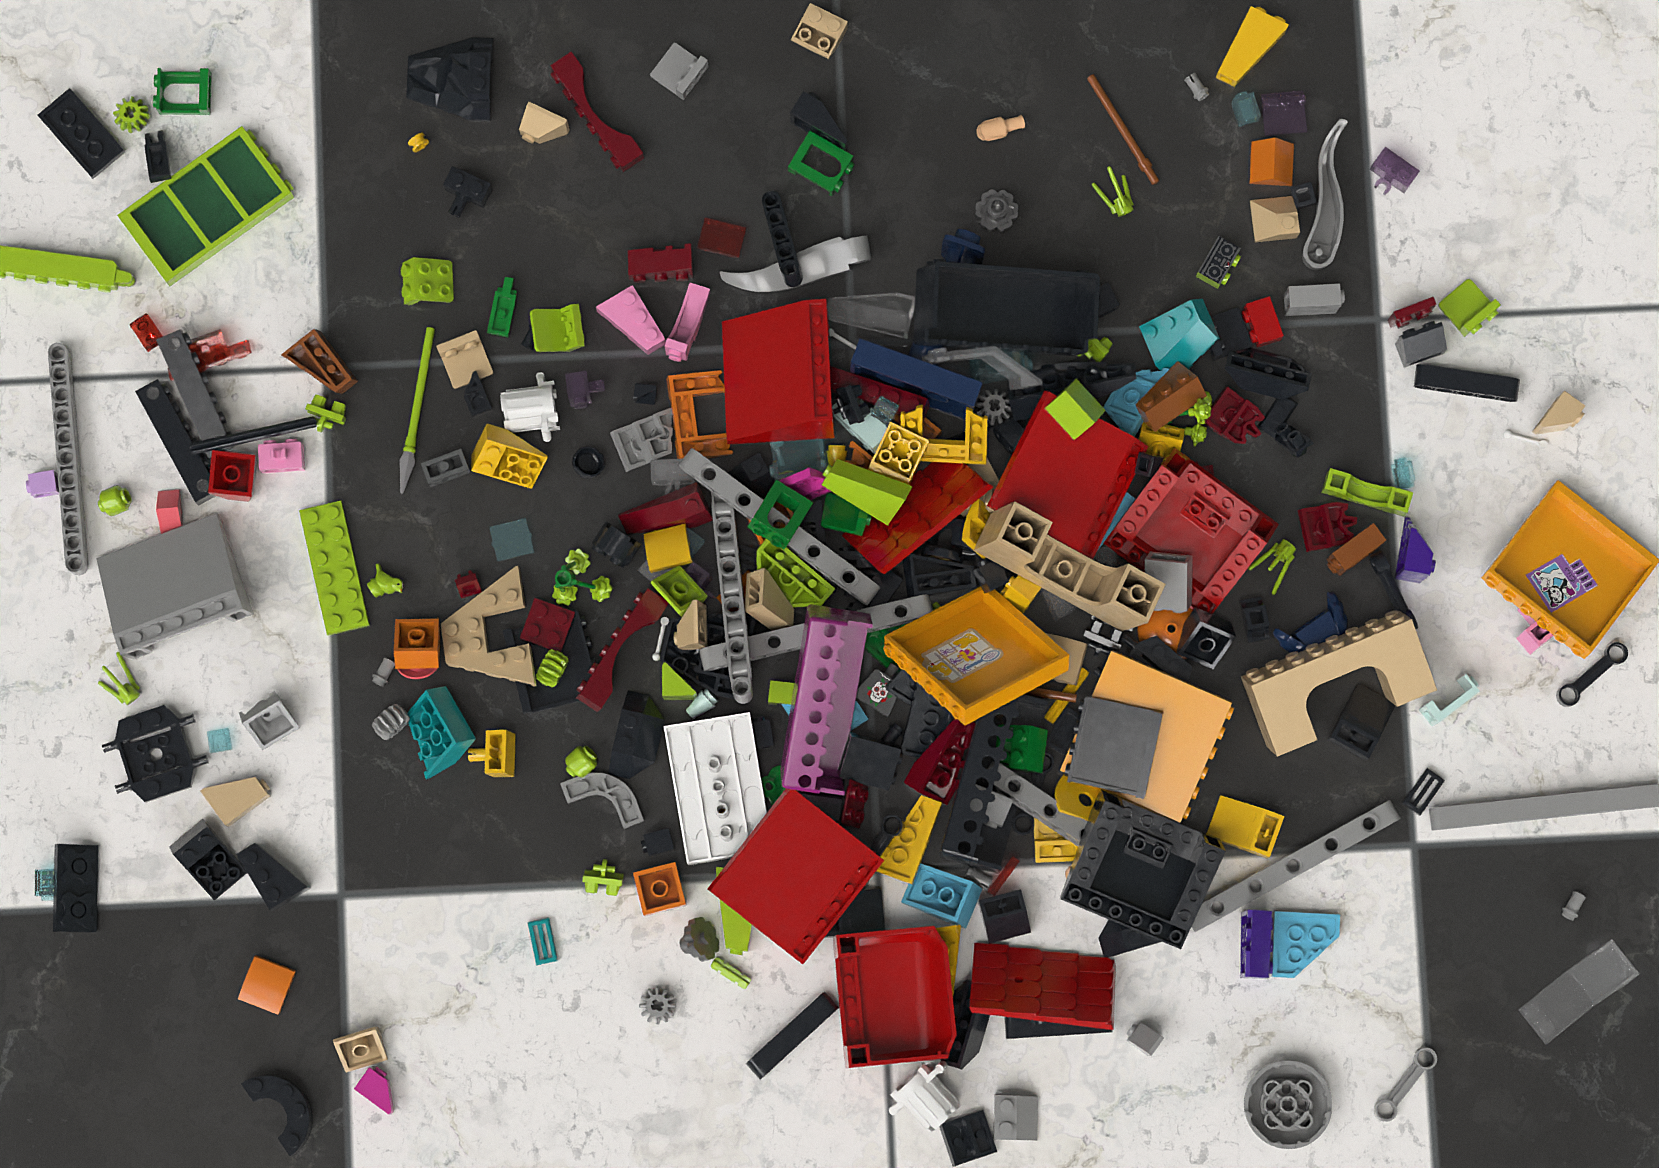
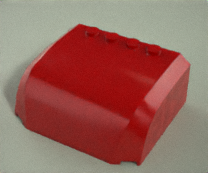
M926 926L835 935L833 937V949L846 1069L948 1058L957 1034L948 946L939 935L936 927Z

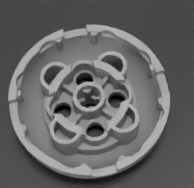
M1278 1061L1263 1067L1251 1079L1244 1096V1112L1250 1128L1262 1141L1277 1148L1296 1149L1314 1142L1325 1131L1332 1114V1097L1327 1083L1315 1069L1298 1061ZM1284 1084H1288L1291 1087L1290 1093L1285 1094L1282 1092ZM1269 1100H1273L1276 1104L1272 1110L1268 1109L1266 1105ZM1285 1100L1290 1102V1107L1288 1109H1285L1283 1107V1102ZM1300 1100H1304L1307 1104L1303 1110L1299 1109L1297 1105ZM1286 1115L1291 1118L1289 1125H1285L1282 1122V1118Z

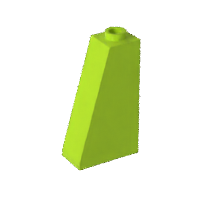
M839 459L835 461L833 466L828 464L822 474L825 479L821 484L886 525L893 519L912 488L909 484Z
M722 867L716 868L717 876L722 871ZM720 900L726 949H730V954L743 955V952H748L752 925Z

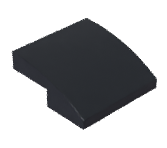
M983 1110L948 1121L939 1126L953 1167L997 1152Z

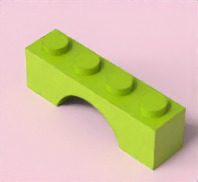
M1332 468L1326 474L1321 491L1324 494L1402 517L1408 513L1413 492L1393 486L1386 487L1367 483L1349 473Z

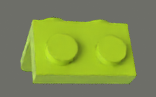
M413 257L403 262L401 267V275L403 277L402 297L404 298L405 305H413L419 301L444 303L453 301V269L451 261Z
M1470 279L1464 281L1438 304L1439 309L1464 337L1470 332L1473 335L1483 327L1481 323L1484 320L1490 321L1499 314L1497 309L1501 306L1496 299L1490 302Z
M571 304L561 309H533L530 311L534 347L537 352H570L585 346L579 304Z

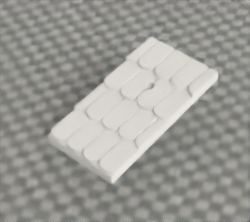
M750 712L664 726L687 864L693 865L731 859L767 813ZM720 809H726L724 813H719Z

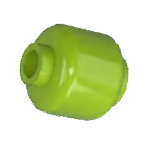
M115 485L101 491L98 507L101 512H105L109 516L118 515L129 509L132 502L131 495L126 488Z
M577 746L565 758L566 771L572 777H585L597 766V755L588 746Z

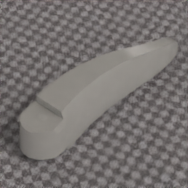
M1339 119L1325 138L1319 153L1315 220L1302 252L1303 263L1312 270H1322L1333 261L1342 235L1344 221L1343 200L1334 170V150L1337 140L1347 124L1345 119Z
M868 236L852 237L847 240L837 237L796 253L803 276L802 283L796 287H788L785 284L778 262L764 269L748 273L720 271L721 280L735 287L754 292H777L804 286L852 271V265L871 260Z

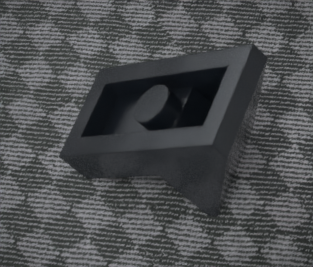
M817 500L808 510L799 526L815 525V528H811L812 536L826 545L825 529L821 526L823 515L822 501Z

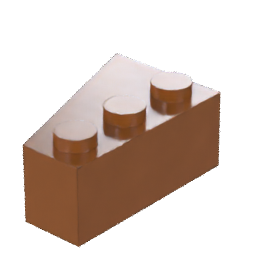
M1177 361L1135 405L1145 425L1155 432L1195 405L1198 398L1203 399L1207 395L1198 376Z

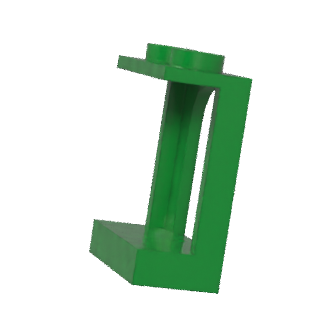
M157 68V74L154 75V87H157V95L153 96V107L156 108L160 115H210L212 74L209 68H200V72H163L161 68ZM171 84H199V104L169 103L164 98V90Z
M809 131L788 165V172L795 176L796 174L803 176L829 191V195L833 196L834 192L838 193L844 184L842 179L845 174L849 175L855 166L852 163L854 156ZM813 146L840 162L841 171L837 176L827 177L803 163Z
M776 480L747 527L756 535L769 540L772 545L784 550L813 502ZM776 501L794 512L788 524L781 529L771 526L768 522V514Z

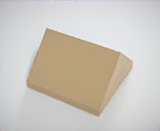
M372 1027L333 1039L346 1073L388 1060L379 1027Z

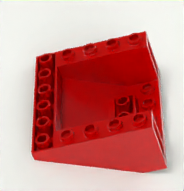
M803 300L722 321L727 444L835 438L831 398L830 334L827 300Z
M1044 391L987 506L995 511L1012 502L1019 503L1053 522L1047 533L1050 537L1093 560L1136 474L1135 468L1139 452L1146 453L1149 446L1100 418L1073 440L1045 409L1057 396L1051 392Z
M1174 448L1105 540L1104 544L1144 573L1145 558L1150 552L1192 556V604L1190 608L1194 610L1197 607L1213 614L1268 543L1279 524L1178 449Z
M785 789L707 890L801 964H804L884 860L796 790Z

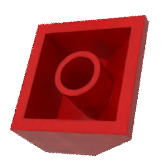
M212 450L208 493L227 500L249 502L252 497L255 455Z

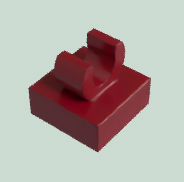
M471 570L468 571L469 575L461 577L458 574L457 579H455L461 599L482 592L477 576Z

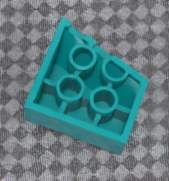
M1192 299L1139 326L1155 366L1160 371H1162V368L1170 369L1177 361L1189 370L1193 366L1192 364L1219 339L1203 299Z
M446 686L425 690L407 713L410 717L408 723L413 739L418 741L420 747L419 759L420 761L424 760L427 770L424 772L426 779L455 764L476 740Z

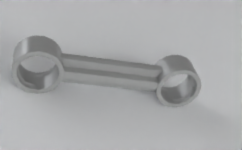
M1420 1048L1415 1052L1413 1057L1414 1063L1386 1099L1380 1100L1375 1104L1374 1115L1378 1120L1388 1122L1396 1117L1398 1104L1422 1073L1436 1065L1437 1055L1434 1050ZM1421 1051H1428L1433 1056L1432 1064L1427 1067L1421 1066L1418 1061ZM1385 1102L1390 1103L1393 1108L1391 1117L1387 1119L1380 1117L1378 1114L1379 1105Z

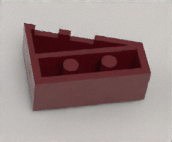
M691 243L685 244V248L673 249L671 245L666 246V249L654 250V248L628 250L629 280H633L635 283L646 282V279H655V282H666L670 278H676V281H688L689 278H693Z

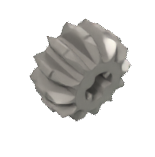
M998 389L994 390V395L991 394L990 390H986L987 397L984 395L979 396L982 402L976 404V407L981 409L977 412V415L985 414L991 419L990 425H994L995 419L1000 424L1003 422L1002 417L1005 419L1010 417L1007 413L1011 412V407L1008 406L1010 404L1009 398L1004 400L1006 392H1002L999 396ZM994 403H997L998 411L996 409L994 411L990 410V404L994 405Z
M394 704L374 719L372 727L378 736L388 740L403 730L408 724L410 717L402 707Z
M656 987V995H653L652 990L648 989L647 992L650 998L648 999L644 995L641 996L643 1000L647 1001V1004L641 1003L639 1007L647 1008L641 1015L646 1016L650 1013L647 1019L649 1023L655 1016V1023L659 1025L661 1016L664 1022H668V1018L665 1016L666 1013L674 1016V1013L668 1009L676 1008V1004L668 1003L674 999V996L671 995L665 998L668 994L667 989L660 995V988ZM655 1000L664 1004V1006H661L663 1009L660 1012L657 1009H652Z

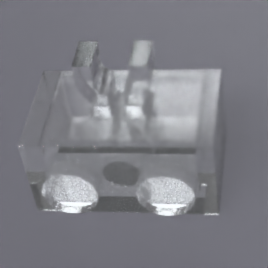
M683 459L650 460L652 486L668 485L665 495L670 493L672 485H675V490L681 489L679 484H693L695 479L678 466Z

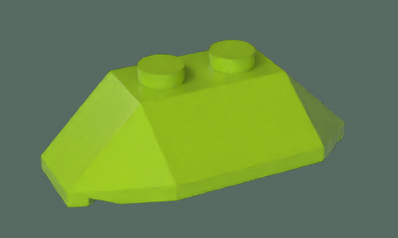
M765 539L756 550L757 570L767 569L792 607H807L811 604L822 606L835 590L833 586L787 547L783 550Z

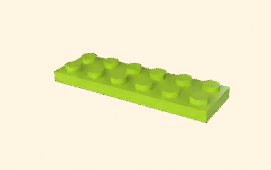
M342 501L299 510L327 635L370 626Z

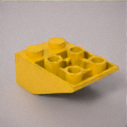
M890 421L868 470L910 485L929 440Z
M486 424L471 455V471L532 489L548 456L509 430Z
M1220 795L1207 834L1219 838L1225 844L1268 859L1271 856L1284 816Z

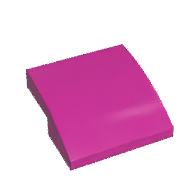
M807 468L779 480L809 500L831 492L821 485L825 479L822 475L823 473L812 468Z

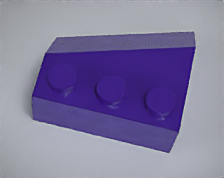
M1405 516L1394 579L1420 584L1434 572L1436 560H1433V552L1411 519Z
M1248 909L1241 912L1240 978L1268 979L1269 974L1273 973V962L1270 961V952H1273V939H1271V930H1273L1272 911Z

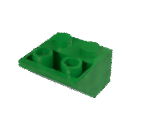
M1010 725L1009 730L1013 732V737L1006 739L1003 751L1007 753V758L1000 760V764L1014 771L1042 773L1048 730L1034 726ZM998 736L996 741V748L1000 745L1001 742Z

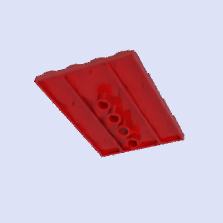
M932 462L923 471L920 470L914 475L910 484L912 488L906 500L888 525L872 516L870 525H865L862 536L846 532L842 536L879 572L886 574L994 486L968 464Z
M974 943L970 1010L972 1013L1114 1030L1116 964L1114 960L1107 957L1079 956L1078 953L1047 952L1033 948L1009 947V945Z

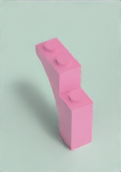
M689 283L678 318L665 343L666 355H669V359L681 362V360L687 361L711 294L709 288Z

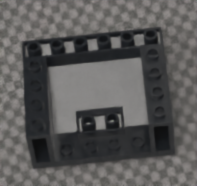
M1100 789L1090 812L1060 899L1178 949H1182L1226 850L1221 840L1217 837Z

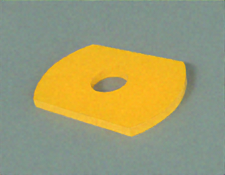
M1063 775L1055 788V800L1057 801L1056 805L1059 812L1088 821L1101 788L1075 782L1069 783L1067 782L1068 777ZM1085 794L1089 796L1092 801L1091 806L1081 804L1079 795Z

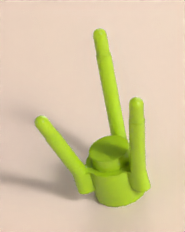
M1108 166L1110 178L1119 197L1113 200L1115 204L1111 203L1095 183H1092V187L1108 205L1112 214L1117 213L1118 217L1132 212L1134 204L1130 196L1126 176L1122 175L1125 191L1123 196L1112 168Z
M1283 539L1279 544L1275 543L1269 551L1248 567L1249 570H1252L1273 553L1276 558L1268 567L1269 571L1279 561L1284 562L1286 560L1274 585L1272 595L1276 594L1291 561L1295 558L1293 553L1296 551V548L1290 542Z
M117 652L116 655L131 685L128 683L122 685L106 666H102V670L118 686L119 693L102 681H98V684L115 696L122 704L125 702L126 705H129L140 696L138 692L140 687L133 679L122 655H120V652Z

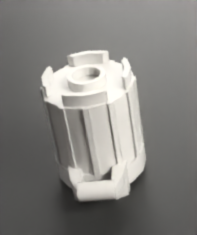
M540 372L536 375L538 386L511 389L501 393V408L504 411L505 421L503 422L505 429L512 433L541 429L543 440L549 442L552 438L550 431L560 430V426H557L558 415L555 407L557 394L556 389L552 387V385H555L554 381L546 382L544 374Z
M926 1061L912 1079L903 1087L899 1086L890 1094L897 1103H894L889 1108V1113L891 1115L897 1114L904 1105L926 1130L928 1129L931 1133L949 1118L948 1116L961 1106L958 1099L936 1076L947 1068V1063L941 1061L934 1068Z

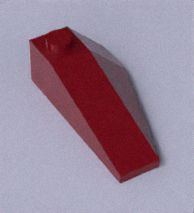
M697 482L618 514L627 534L654 532L681 524H686L687 529L695 528L713 520L711 510Z
M954 719L913 764L904 783L917 792L948 805L959 783V779H957L960 768H963L964 760L962 758L964 750L969 747L975 723L971 722L964 725L958 719Z

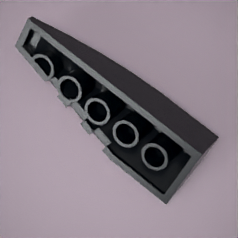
M1135 363L1107 364L1105 368L1088 365L1087 369H1076V366H1067V370H1057L1056 367H1048L1008 375L1009 403L1014 421L1027 420L1031 418L1044 391L1058 396L1075 379L1097 400L1136 380Z

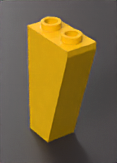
M1251 6L1216 78L1235 87L1285 34L1289 24L1285 23L1286 21L1279 16L1273 17L1266 14L1267 12L1264 9Z

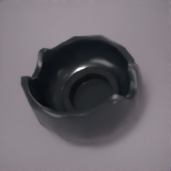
M585 446L579 448L572 458L573 469L582 478L591 479L597 477L605 468L604 456L594 447Z

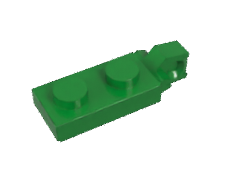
M505 277L503 288L498 287L497 291H495L487 330L488 334L509 338L517 299V291L513 290V278Z

